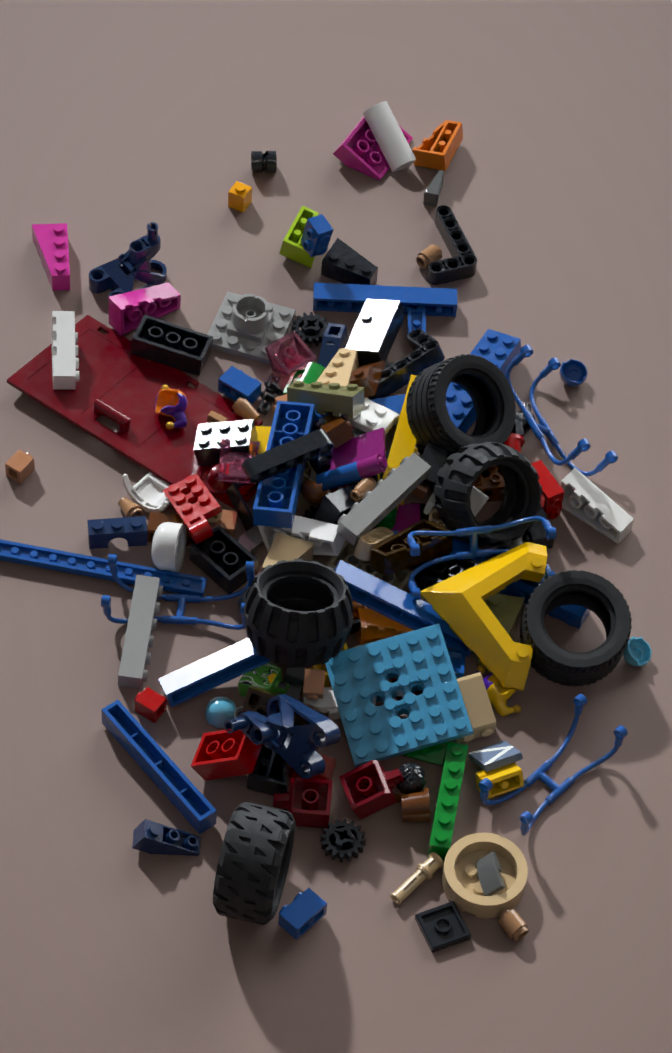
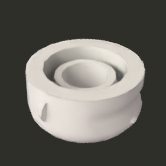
M164 522L156 529L152 541L151 556L154 565L158 569L172 572L180 570L186 548V527L184 524Z

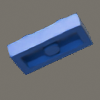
M408 309L407 335L416 329L426 333V309Z

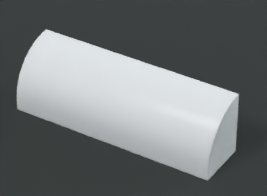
M387 101L380 102L367 109L363 115L392 172L409 168L416 158Z

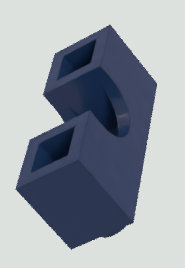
M145 516L87 520L89 549L109 548V542L115 538L127 540L128 547L147 545Z

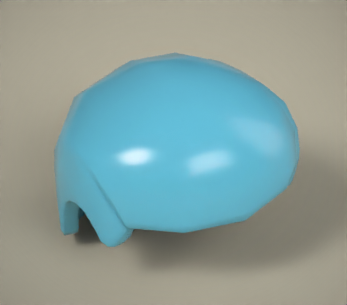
M633 636L628 640L623 656L626 662L632 666H644L650 661L652 650L642 637L635 638Z
M214 697L206 707L205 718L210 725L224 728L225 721L234 719L236 706L227 697Z

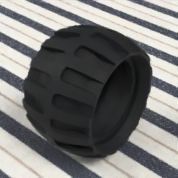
M479 442L464 446L457 453L450 455L445 460L444 466L437 473L438 478L433 491L436 499L434 503L437 512L441 515L442 522L450 531L478 526L501 525L537 516L538 511L540 512L543 491L538 480L539 475L523 454L507 445L496 442ZM491 466H497L503 474L505 482L504 499L499 510L490 519L479 523L471 510L470 495L472 487L483 471ZM535 521L492 531L491 533L478 534V545L496 546L499 543L508 544L511 540H516L523 536L525 531L532 527ZM470 535L459 537L460 539L470 543Z
M294 559L291 561L282 560L276 564L264 567L261 573L257 574L249 588L244 607L246 631L257 653L268 658L270 662L293 668L294 666L309 668L313 665L325 664L329 659L335 658L339 654L351 631L353 602L347 583L342 575L335 572V569L321 565L316 561L310 562Z

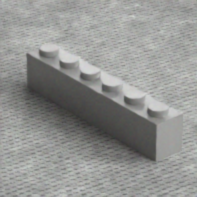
M415 453L409 457L406 456L397 469L393 468L385 480L381 479L372 492L368 491L360 503L356 502L347 515L343 514L339 518L336 532L355 546L361 535L371 531L429 476L431 466Z
M136 575L118 673V686L142 689L143 681L147 682L148 670L145 668L146 664L150 665L151 653L148 651L149 647L153 648L154 636L151 634L152 630L156 631L157 619H154L155 614H159L160 602H157L158 597L162 598L163 586H160V578Z

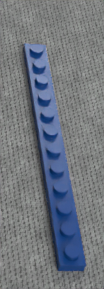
M0 539V560L115 581L110 573L108 559ZM117 561V575L126 584L135 585L136 575L160 578V586H163L164 591L204 596L207 585V578Z

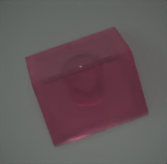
M295 331L265 348L273 372L286 376L316 359V356Z

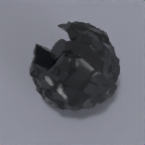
M416 763L401 765L399 770L404 781L396 785L400 792L405 794L422 792L426 784L423 768Z

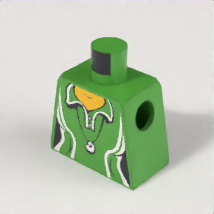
M271 663L243 674L238 683L239 695L242 697H246L248 688L253 686L282 694H287L289 690V683L282 681L281 669Z

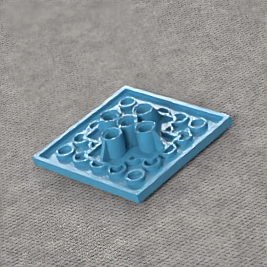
M439 623L340 651L335 658L332 657L325 663L355 768L372 760H385L473 734ZM392 678L397 679V681L394 683L389 682V680ZM415 691H422V692H423V693L420 694V695H414V694H413ZM397 696L403 697V699L400 701L394 700V698ZM377 702H383V703H384L382 706H375V705H374V704L377 703ZM402 714H406L409 716L406 719L399 718Z

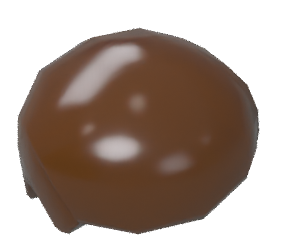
M310 479L303 481L301 484L303 497L307 502L314 505H320L322 497L328 492L331 493L330 490L323 492L322 484H316Z

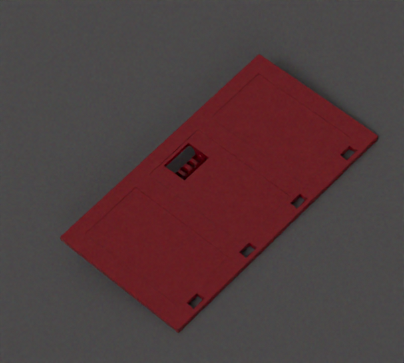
M86 315L75 324V332H78V343H75V345H78V356L76 358H79V369H76V371H79V382H76L75 390L53 389L52 344L7 379V383L170 485L176 484L196 473L201 479L203 474L213 467V465L198 466L194 453L198 424L207 423V416L211 411L228 418L227 421L246 420L233 413V402L182 371L152 360L149 362L143 357L130 354L132 341L124 336H120L117 332L89 315ZM100 329L105 331L107 334L104 335L101 332H99ZM188 383H191L192 385L196 386V388H191L190 386H188ZM163 385H167L171 389L180 390L185 394L187 398V408L184 412L187 419L186 427L168 430L166 423H174L175 421L172 418L155 412L156 398ZM103 414L119 424V430L115 433L97 422L96 419ZM258 419L254 423L255 426H261L263 420Z

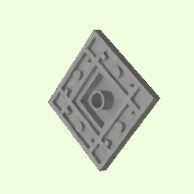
M227 291L207 334L213 336L212 349L273 365L294 319L296 310L269 303L259 295H239Z

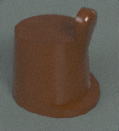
M425 788L422 792L404 795L394 794L397 800L396 803L401 802L403 822L431 823L429 788Z

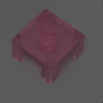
M221 439L218 481L251 483L241 465L245 460L259 454L260 442L251 441L249 453L230 451L231 440Z

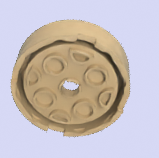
M493 833L470 834L456 841L446 854L442 873L443 890L450 902L454 901L457 909L463 913L466 911L476 915L477 918L499 917L504 910L514 909L521 901L528 876L527 862L521 850L505 837ZM491 852H495L502 868L500 874L505 888L492 896H484L478 879L476 861Z

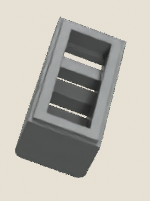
M443 170L437 173L424 192V205L437 206L443 185Z

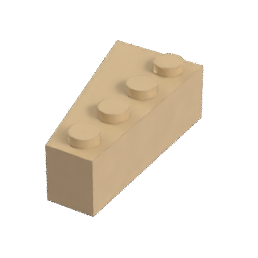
M340 348L316 382H322V385L339 383L340 386H347L350 384L349 381L353 370L359 368L357 350Z

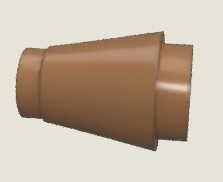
M242 397L232 406L234 413L246 420L253 419L255 423L260 417V414H258L248 400Z
M371 477L363 478L350 492L351 499L355 502L363 499L368 491L372 492L375 489L376 481Z
M127 497L119 500L118 505L125 517L144 515L142 507Z

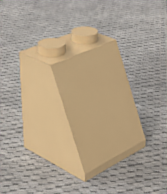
M277 532L263 563L262 570L264 567L276 564L282 560L302 559L303 561L312 562L314 543Z
M481 673L457 678L473 734L455 739L456 742H469L475 738L487 737L495 733L496 719Z

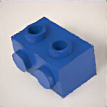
M323 214L307 219L300 241L304 250L311 257L323 255L327 251L334 230Z
M231 366L219 378L218 391L234 401L241 397L247 399L252 405L260 397L262 383L245 374L242 370Z
M308 888L304 892H299L292 903L284 905L280 909L278 924L297 940L326 915L327 903Z

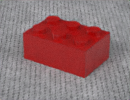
M228 730L203 733L191 767L205 781L252 774L263 744H254L241 730L231 734L227 733Z

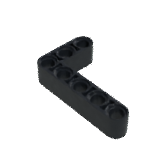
M446 205L438 206L435 215V225L452 257L429 264L427 281L432 285H440L473 277L477 267V257L451 208Z
M420 329L411 331L407 338L413 352L383 370L375 395L367 398L372 400L388 397L408 384L411 374L418 376L424 369L442 362L445 356L439 342Z
M318 429L245 460L241 467L251 483L260 482L307 461L315 473L320 474L329 471L331 468L334 444L324 429Z

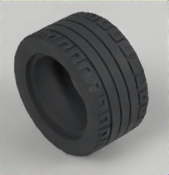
M462 354L424 369L415 377L407 395L406 412L408 424L419 445L425 449L429 442L449 451L447 454L448 458L450 455L457 453L460 448L479 442L504 444L513 430L516 404L510 383L502 371L492 362L481 356ZM451 382L462 387L474 403L476 425L471 435L459 430L449 417L446 408V392Z
M562 571L554 574V576H549L548 579H544L531 593L520 627V643L531 645L533 648L531 667L535 668L536 672L546 677L547 680L559 683L560 685L577 687L590 685L591 683H596L597 680H602L603 677L608 676L616 668L628 643L632 628L629 605H627L623 594L613 583L589 571ZM563 605L583 606L600 618L605 628L606 640L598 648L588 652L577 653L567 651L555 644L549 637L545 629L544 618L553 609Z

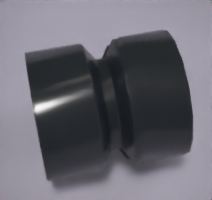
M251 151L252 173H262L263 171L266 173H276V151H266L265 153H262V151Z

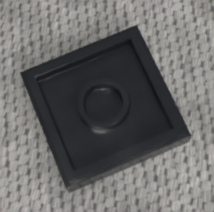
M454 901L415 914V920L432 953L471 939V934Z

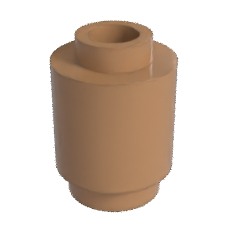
M431 244L416 257L417 264L422 269L428 268L431 262L442 259V250L440 247Z
M506 909L499 915L498 923L511 939L514 938L515 941H519L529 932L527 924L515 909Z

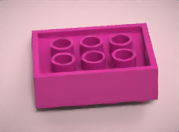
M364 116L333 153L346 166L378 181L390 168ZM400 127L409 144L413 137Z

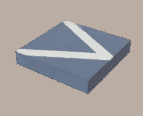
M505 740L468 753L469 759L486 772L523 759L522 753Z

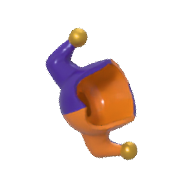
M163 385L156 398L155 412L172 418L175 421L174 423H166L168 430L186 427L187 419L184 412L187 408V398L185 394L180 390L171 389L167 385Z

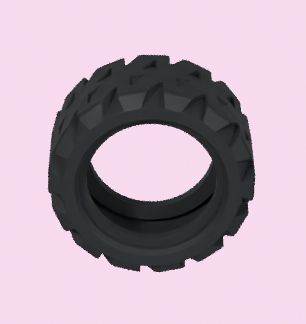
M242 802L234 810L222 844L214 882L213 905L219 915L260 925H266L274 918L285 886L293 850L296 823L292 813L250 802Z

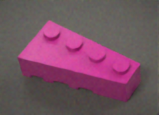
M67 223L32 224V240L36 245L37 253L45 268L52 291L70 290Z
M164 283L108 297L109 324L122 336L137 329L144 315L158 319L179 309L181 295L169 283Z

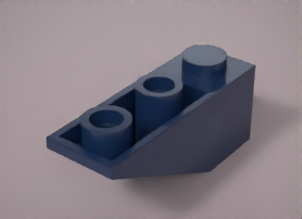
M328 323L323 335L318 364L326 368L338 350L345 348L349 339L346 325Z
M145 819L133 831L132 848L149 854L199 856L201 837Z

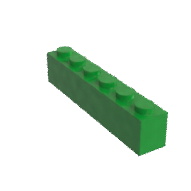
M448 742L428 849V856L431 852H434L443 861H445L446 854L451 846L468 745Z

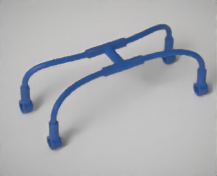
M528 344L524 345L520 349L521 352L508 366L505 377L510 383L516 403L524 413V417L533 433L540 440L549 459L555 465L567 464L572 470L576 468L584 476L595 475L609 464L618 460L615 451H609L594 470L585 472L578 469L571 460H574L580 453L590 449L591 445L588 440L581 439L577 443V447L567 457L559 446V442L550 426L541 416L535 403L534 391L542 378H545L550 372L557 370L561 366L556 357L548 361V365L539 373V376L534 380L530 388V402L539 420V424L536 423L531 413L527 411L517 396L510 381L512 368L517 366L524 358L530 357L533 354L531 346ZM544 435L548 437L552 446L556 448L563 459L562 461L555 459L544 439Z
M532 516L496 526H478L456 529V531H412L408 534L407 539L411 556L420 555L419 544H416L413 536L418 535L457 537L470 535V551L440 557L417 567L408 579L411 599H421L420 589L417 588L413 579L416 574L429 566L454 559L464 560L489 557L511 550H478V534L491 533L492 531L527 522L540 521L543 523L546 537L549 540L556 539V529L545 518ZM546 564L545 578L548 579L549 576H554L555 572Z
M109 554L108 566L114 580L122 588L133 593L134 588L121 581L117 575V554ZM246 561L248 584L240 591L212 597L165 593V595L162 594V598L158 597V599L178 602L176 616L162 615V617H154V619H157V622L170 624H205L232 630L245 629V603H241L240 609L242 625L197 619V617H184L186 602L222 601L240 596L244 590L251 586L255 579V562ZM102 595L101 607H103L106 618L113 623L128 624V619H118L111 616V596Z
M578 694L573 699L575 716L563 744L550 760L545 761L524 780V787L515 789L498 799L487 800L489 790L493 788L492 782L488 778H484L478 784L481 789L480 798L485 805L502 803L514 797L526 787H530L538 779L553 790L533 816L528 811H524L519 816L521 822L520 830L523 836L529 832L541 812L573 785L577 778L612 757L622 745L623 738L628 734L627 729L619 725L613 731L615 735V746L605 756L578 771L572 777H568L561 785H558L548 777L545 772L553 766V763L567 747L576 729L579 716L582 714L583 706L588 702L583 694Z

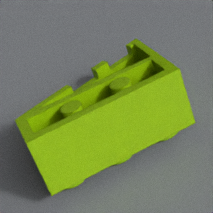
M302 205L282 242L280 255L312 268L315 256L311 257L304 250L300 241L307 219L318 216V212Z

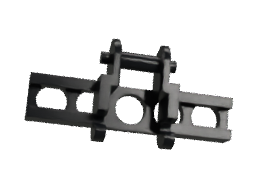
M273 373L269 375L268 380H265V389L260 393L261 400L257 411L264 415L268 413L271 402L275 403V397L284 395V390L279 388L278 385L280 377L276 378L273 376Z

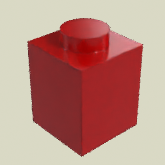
M149 687L139 692L134 699L135 712L153 723L166 711L167 698Z

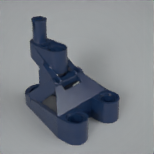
M154 222L148 223L147 235L131 242L129 250L125 254L122 253L117 259L92 269L89 272L90 291L93 293H103L111 289L112 292L108 295L110 297L131 292L134 280L147 283L140 289L163 284L167 279V268L162 262L151 260L161 248L158 224ZM151 269H157L161 271L162 275L159 273L151 272Z
M286 694L270 698L267 703L268 717L254 711H248L239 714L235 719L225 721L224 729L225 731L228 730L227 733L231 734L241 730L254 744H264L270 747L273 752L278 753L303 779L323 774L325 771V761L315 751L316 747L323 748L338 743L341 738L338 726L331 719ZM278 701H279V709H280V712H279V713H277V707H276ZM294 712L311 724L293 726Z

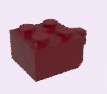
M372 760L339 776L351 809L360 820L396 803L397 800L392 789L395 788V785L404 781L402 773L398 768L390 772L385 771L378 760Z
M294 777L291 779L290 792L274 794L273 807L292 813L296 826L328 828L333 780Z

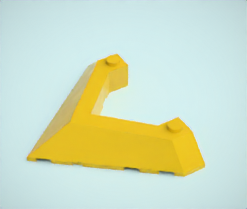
M530 542L521 544L420 591L422 598H425L432 605V609L443 621L445 620L449 624L450 629L469 650L473 651L480 658L479 661L499 679L498 682L503 687L520 691L524 690L533 648L531 645L514 642L484 600L505 589L506 586L519 579L541 582L546 569L547 549L546 546Z

